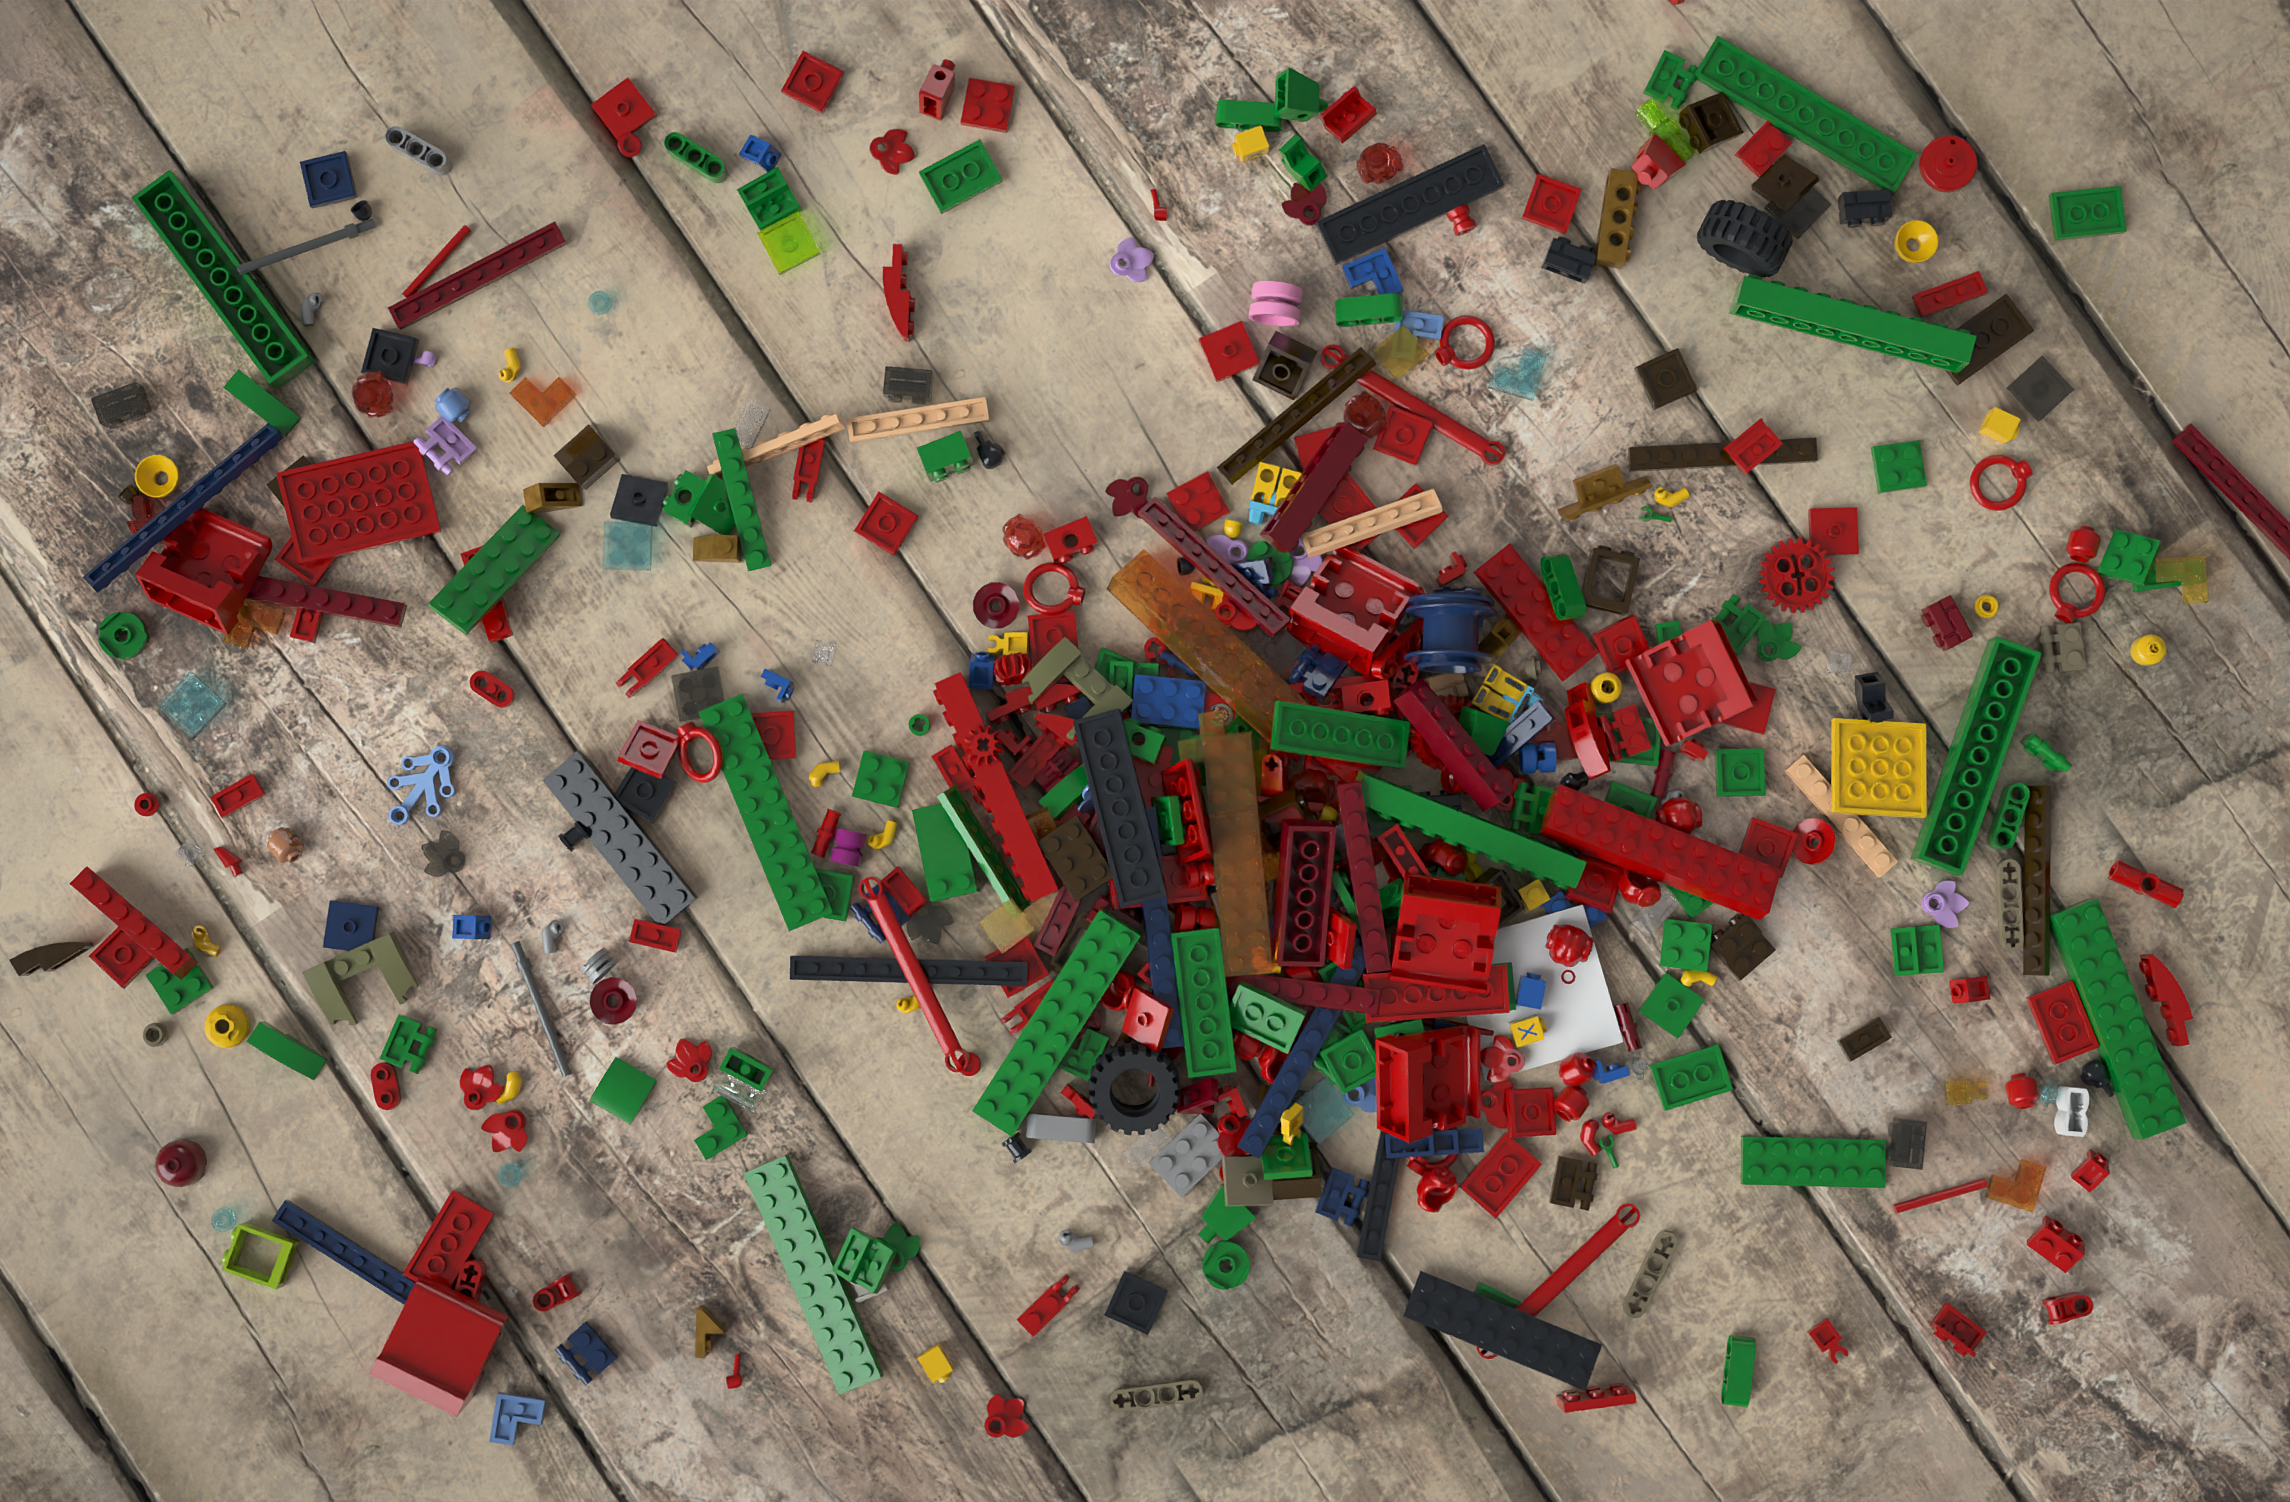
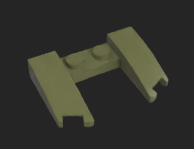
M1066 637L1053 647L1022 680L1023 685L1029 682L1033 694L1028 696V700L1033 704L1064 675L1095 704L1083 718L1115 709H1120L1123 716L1132 707L1133 699L1119 686L1111 685L1081 657L1082 652ZM1074 727L1067 733L1066 737L1068 739H1074L1076 734Z
M394 931L302 972L330 1024H336V1020H348L349 1025L358 1024L340 981L373 966H379L400 1005L407 1001V998L403 996L411 986L414 988L419 986Z

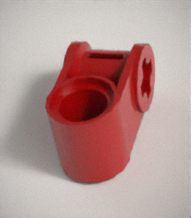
M1288 578L1275 606L1286 609L1289 614L1290 607L1303 589L1291 583V580Z
M1274 750L1262 759L1261 795L1275 796L1289 789V760L1285 752Z
M570 1272L553 1281L552 1284L535 1293L532 1300L535 1309L545 1312L581 1295V1291L577 1290L571 1278L573 1276ZM542 1293L550 1296V1305L544 1306L541 1304L540 1295Z
M2079 1292L2052 1296L2042 1300L2043 1305H2046L2049 1315L2047 1320L2049 1325L2062 1324L2069 1320L2088 1316L2094 1308L2092 1300ZM2082 1298L2084 1302L2083 1307L2076 1310L2075 1302Z

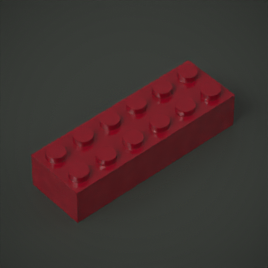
M1282 819L1271 958L1277 966L1324 967L1336 826L1330 820Z

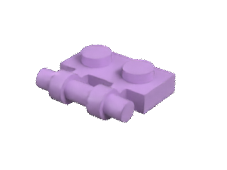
M443 416L426 429V434L430 437L428 441L419 436L413 442L419 448L418 451L423 456L427 455L435 463L434 466L439 471L442 470L447 476L454 471V468L448 464L452 459L460 466L477 451V447ZM437 444L446 452L442 457L433 449Z

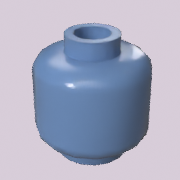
M447 387L434 400L437 403L435 410L451 423L457 419L462 422L470 414L468 408L471 402L457 388L450 390Z

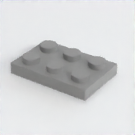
M1198 1114L1148 1163L1182 1198L1224 1158L1217 1146V1138L1220 1133L1202 1114Z

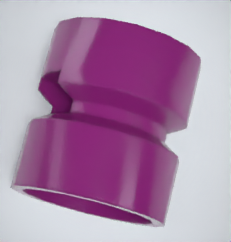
M837 828L834 841L838 845L833 848L830 861L860 867L863 857L860 849L865 847L867 834Z

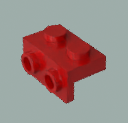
M1353 86L1335 103L1327 107L1320 117L1325 129L1343 144L1375 117L1377 111L1376 108L1361 97L1359 89Z
M2047 1215L2042 1220V1226L2027 1239V1246L2064 1273H2067L2085 1255V1243L2082 1238L2075 1233H2070L2058 1220L2051 1219Z
M1946 1302L1929 1324L1935 1330L1933 1334L1943 1342L1947 1340L1954 1344L1953 1349L1964 1357L1967 1354L1972 1357L1976 1356L1977 1353L1974 1350L1987 1333Z

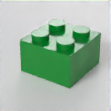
M961 430L917 447L930 482L934 480L935 483L942 482L949 478V474L957 472V474L965 473L970 470L969 466L974 465Z

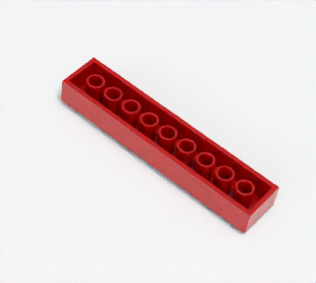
M958 672L934 683L937 689L933 690L938 704L940 706L944 704L946 711L942 713L949 727L954 726L956 733H953L952 736L959 749L963 747L964 749L967 746H971V744L964 742V738H974L970 735L969 730H973L977 735L979 734L977 726H982L983 733L986 731V726L962 673ZM979 741L980 748L978 750L981 752L982 749L987 751L990 741ZM973 751L965 752L966 754L962 755L967 769H973L975 773L972 780L977 791H983L985 798L981 800L988 813L992 812L995 820L991 821L995 832L998 835L1002 834L1005 840L1001 843L1007 857L1011 855L1014 863L1011 864L1012 870L1016 878H1022L1024 885L1021 886V890L1025 899H1031L1034 903L1059 892L996 751L994 753L998 756V761H995L991 756L989 757L990 765L987 766L985 758H982V763L979 766L976 764L978 756L970 761L968 756Z
M1561 784L1551 793L1538 834L1757 920L1770 913L1781 870Z

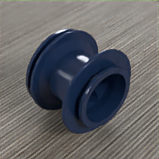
M1451 593L1425 594L1408 599L1410 607L1406 609V613L1413 617L1423 618V651L1407 653L1404 656L1407 661L1418 663V670L1443 674L1476 673L1482 671L1481 665L1489 664L1496 660L1491 654L1478 652L1479 619L1490 618L1497 614V611L1491 608L1495 605L1493 599L1478 595Z

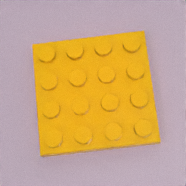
M1832 719L1831 813L1926 818V724L1890 721L1870 723L1869 720Z

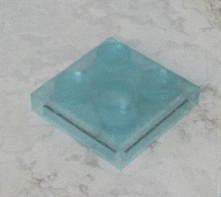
M604 521L602 569L651 571L653 526L633 522Z
M189 672L157 707L191 738L195 739L227 703L196 674Z
M1327 1077L1321 1078L1288 1107L1290 1109L1295 1103L1304 1107L1302 1126L1317 1145L1323 1143L1355 1115L1334 1086L1328 1081Z

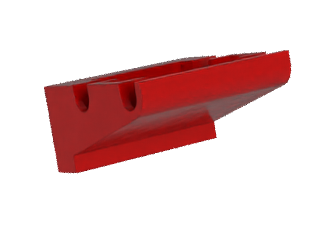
M201 508L167 535L162 541L164 544L162 553L158 554L152 551L135 573V576L148 600L229 635L238 623L237 614L271 553L272 541L268 536Z
M1348 546L1335 549L1332 556L1327 555L1313 575L1310 587L1305 586L1290 607V623L1287 627V634L1311 647L1312 645L1319 646L1322 653L1326 654L1328 652L1348 662L1347 666L1369 677L1372 673L1373 661L1384 651L1405 616L1406 609L1410 607L1408 599L1417 595L1420 584Z
M1719 619L1709 620L1674 639L1668 640L1637 657L1625 661L1666 747L1760 705Z
M1405 873L1390 980L1487 994L1488 977L1490 976L1495 936L1497 935L1501 911V887Z
M1461 1025L1398 1037L1389 1034L1377 1038V1129L1407 1143H1411L1431 1136L1432 1128L1445 1131L1466 1123V1116H1472L1477 1119L1481 1118L1480 1028L1472 1025Z
M422 1274L415 1283L369 1375L457 1417L473 1399L484 1375L483 1369L492 1357L502 1334L500 1331L509 1316Z

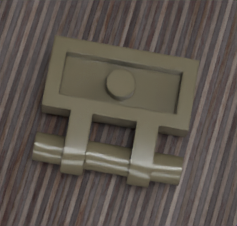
M2081 623L2055 625V635H2051L2050 626L2040 627L2041 636H2039V643H2042L2044 657H2041L2042 664H2045V673L2055 672L2054 663H2059L2060 672L2086 669ZM2052 642H2056L2057 656H2053Z

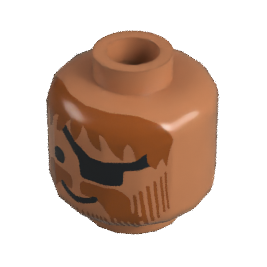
M280 827L269 835L267 848L279 862L293 863L301 857L304 843L292 828Z

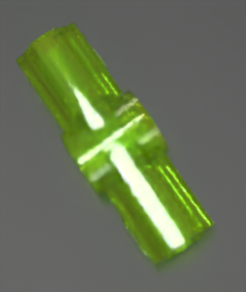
M1652 99L1646 101L1636 110L1635 114L1650 131V137L1656 133L1684 162L1695 154V150L1681 135L1679 125L1671 117H1666Z

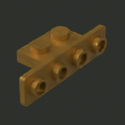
M1617 464L1574 479L1573 484L1578 502L1559 508L1557 511L1564 520H1575L1581 514L1588 511L1595 512L1602 509L1604 505L1622 502L1625 497L1643 494L1652 485L1645 477L1624 484L1620 468Z

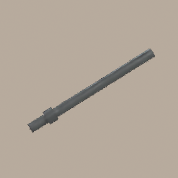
M373 219L356 225L351 223L345 225L344 229L236 267L239 274L242 275L348 237L349 239L358 237L359 233L374 229L376 226Z
M520 941L511 944L517 960L515 964L518 971L522 972L561 1075L565 1077L572 1073L530 969L532 964L530 959L526 958Z

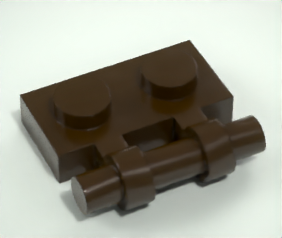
M1558 1155L1549 1203L1574 1208L1575 1199H1580V1209L1589 1211L1590 1203L1594 1200V1194H1592L1594 1182L1598 1179V1173H1596L1598 1163L1588 1162L1587 1171L1581 1170L1582 1160ZM1579 1178H1585L1583 1192L1577 1191Z

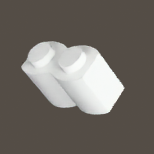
M2060 1086L2056 1094L2058 1111L2054 1121L2057 1134L2084 1137L2088 1127V1120L2085 1114L2089 1106L2088 1091L2084 1088Z

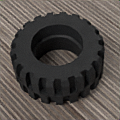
M1720 200L1713 203L1697 232L1698 244L1708 255L1716 258L1715 260L1726 264L1730 268L1737 269L1739 272L1764 278L1766 276L1771 277L1779 272L1793 244L1791 232L1778 219L1769 216L1768 213L1762 212L1756 207L1748 206L1742 202H1735L1734 200Z
M1131 1039V1043L1126 1044L1122 1040L1118 1041L1117 1046L1114 1048L1111 1045L1107 1047L1105 1054H1099L1096 1058V1064L1092 1066L1090 1071V1102H1092V1109L1095 1114L1100 1116V1121L1104 1125L1110 1124L1111 1130L1118 1132L1119 1129L1124 1130V1135L1130 1136L1132 1131H1138V1136L1145 1135V1130L1151 1129L1154 1132L1159 1129L1158 1125L1160 1123L1165 1125L1169 1121V1115H1174L1177 1110V1102H1180L1181 1096L1179 1073L1173 1063V1059L1169 1054L1166 1055L1164 1053V1049L1155 1052L1142 1043H1138L1135 1039ZM1136 1068L1151 1073L1156 1079L1157 1091L1149 1101L1140 1105H1127L1114 1097L1112 1083L1121 1072Z

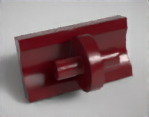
M1064 748L1052 760L1048 759L1046 761L1047 765L1034 778L1049 792L1062 779L1079 767L1080 763Z

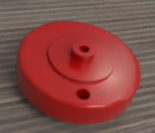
M1953 135L1940 136L1932 140L1922 151L1919 159L1920 174L1926 184L1934 190L1945 193L1958 191L1965 187L1976 173V153L1972 146L1960 137Z

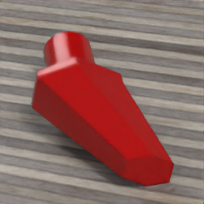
M223 846L213 849L225 868L230 867L234 877L243 874L239 865L242 859Z

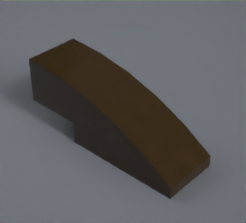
M92 942L53 943L23 952L9 961L18 976H29L40 968L44 972H52L93 948L94 944Z

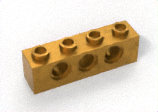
M1611 168L1607 174L1595 250L1597 257L1594 265L1621 269L1625 262H1629L1631 249L1627 248L1628 240H1632L1634 234V226H1631L1632 217L1636 216L1638 203H1634L1635 195H1639L1641 188L1636 172ZM1623 192L1627 196V200L1622 201L1618 199L1616 193ZM1613 215H1620L1624 223H1616ZM1611 237L1617 238L1620 241V246H1613L1609 239Z

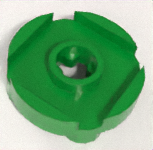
M1267 541L1257 542L1249 550L1246 561L1272 557L1273 562L1276 563L1275 567H1271L1274 581L1267 583V586L1275 587L1285 582L1293 570V559L1290 552H1278Z
M112 613L102 621L99 627L100 638H98L101 649L107 655L122 660L138 656L150 639L143 620L131 613ZM121 630L123 632L128 631V638L126 641H119L118 639L120 638L119 632Z
M1218 1241L1206 1250L1202 1259V1271L1206 1280L1215 1288L1221 1290L1233 1289L1240 1286L1248 1277L1250 1271L1249 1258L1239 1244L1232 1241ZM1231 1260L1230 1265L1233 1266L1232 1269H1226L1225 1272L1221 1271L1220 1261Z

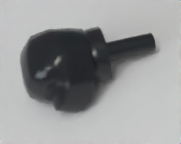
M976 431L974 435L980 444L976 450L983 466L986 469L998 467L1002 464L1003 456L1005 455L1003 448L996 443L992 444L990 440L984 441L980 432Z
M1584 771L1576 774L1569 772L1561 779L1559 784L1579 791L1588 784L1590 779Z
M2098 1059L2088 1061L2082 1067V1074L2080 1075L2082 1082L2089 1086H2095V1088L2102 1087L2108 1097H2112L2114 1093L2108 1086L2111 1079L2105 1065Z

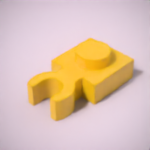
M1004 632V639H1000L996 635L988 636L990 642H997L995 648L987 649L992 655H997L1001 651H1003V655L1018 652L1029 655L1028 632Z
M1297 1103L1289 1110H1285L1280 1119L1282 1122L1281 1133L1284 1134L1283 1141L1291 1146L1293 1145L1294 1137L1299 1138L1301 1136L1299 1127L1303 1124L1304 1107Z

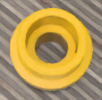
M1991 595L1980 596L1974 603V610L1981 618L1993 617L1999 608L1997 600ZM1983 603L1989 605L1988 611L1983 610Z

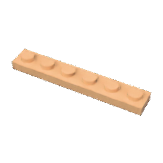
M986 397L846 419L850 443L990 421Z
M827 414L817 422L802 424L795 431L780 433L777 436L778 438L771 441L764 440L749 450L742 449L746 468L748 469L846 429L845 424L837 414ZM717 459L712 465L707 466L709 474L723 479L719 459Z
M1431 489L1301 535V541L1308 557L1312 558L1441 513L1442 506L1435 490Z
M1801 755L1784 770L1878 878L1882 877L1898 863L1895 857L1858 815L1831 813V785L1805 755Z

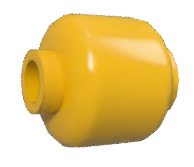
M2148 634L2138 637L2133 641L2130 653L2136 663L2142 666H2149L2159 663L2164 659L2167 647L2161 637Z
M1601 673L1590 682L1593 699L1598 703H1611L1621 695L1622 683L1619 677L1613 673Z

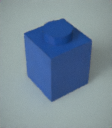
M1527 972V976L1520 975L1516 1005L1541 1010L1546 981L1541 979V975Z

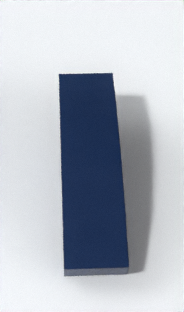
M1482 1128L1432 1131L1431 1136L1411 1143H1407L1390 1134H1385L1386 1158L1484 1152Z

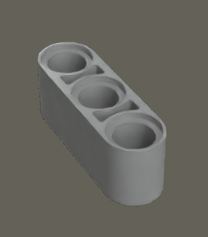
M392 126L386 131L385 140L397 153L438 176H444L450 172L452 163L440 149L399 126ZM402 135V141L394 144V139ZM423 147L421 154L414 155L416 148ZM442 158L443 163L440 166L435 167L434 162L437 159Z
M1028 1113L1026 1137L1095 1143L1097 1119Z

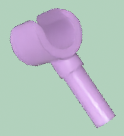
M423 351L422 358H415L413 364L433 367L437 356L431 352Z

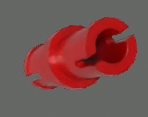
M827 808L821 828L817 829L818 836L810 853L825 858L830 841L835 838L836 834H834V831L842 815L841 813Z

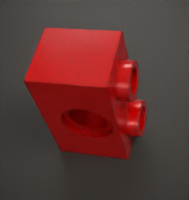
M1087 516L1043 534L1054 563L1059 561L1060 564H1064L1073 560V555L1080 552L1082 555L1089 554L1095 551V546H1098ZM1074 536L1078 539V544L1075 547H1068L1065 544L1066 538Z
M1388 679L1341 687L1343 707L1346 712L1375 715L1377 717H1387L1390 712H1396L1393 684ZM1373 696L1374 701L1372 705L1365 707V699Z

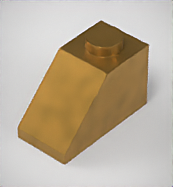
M537 483L523 489L526 512H552L582 506L578 483Z
M708 535L693 538V561L740 563L741 543L737 535Z
M1507 613L1478 644L1479 652L1491 654L1496 660L1521 633Z

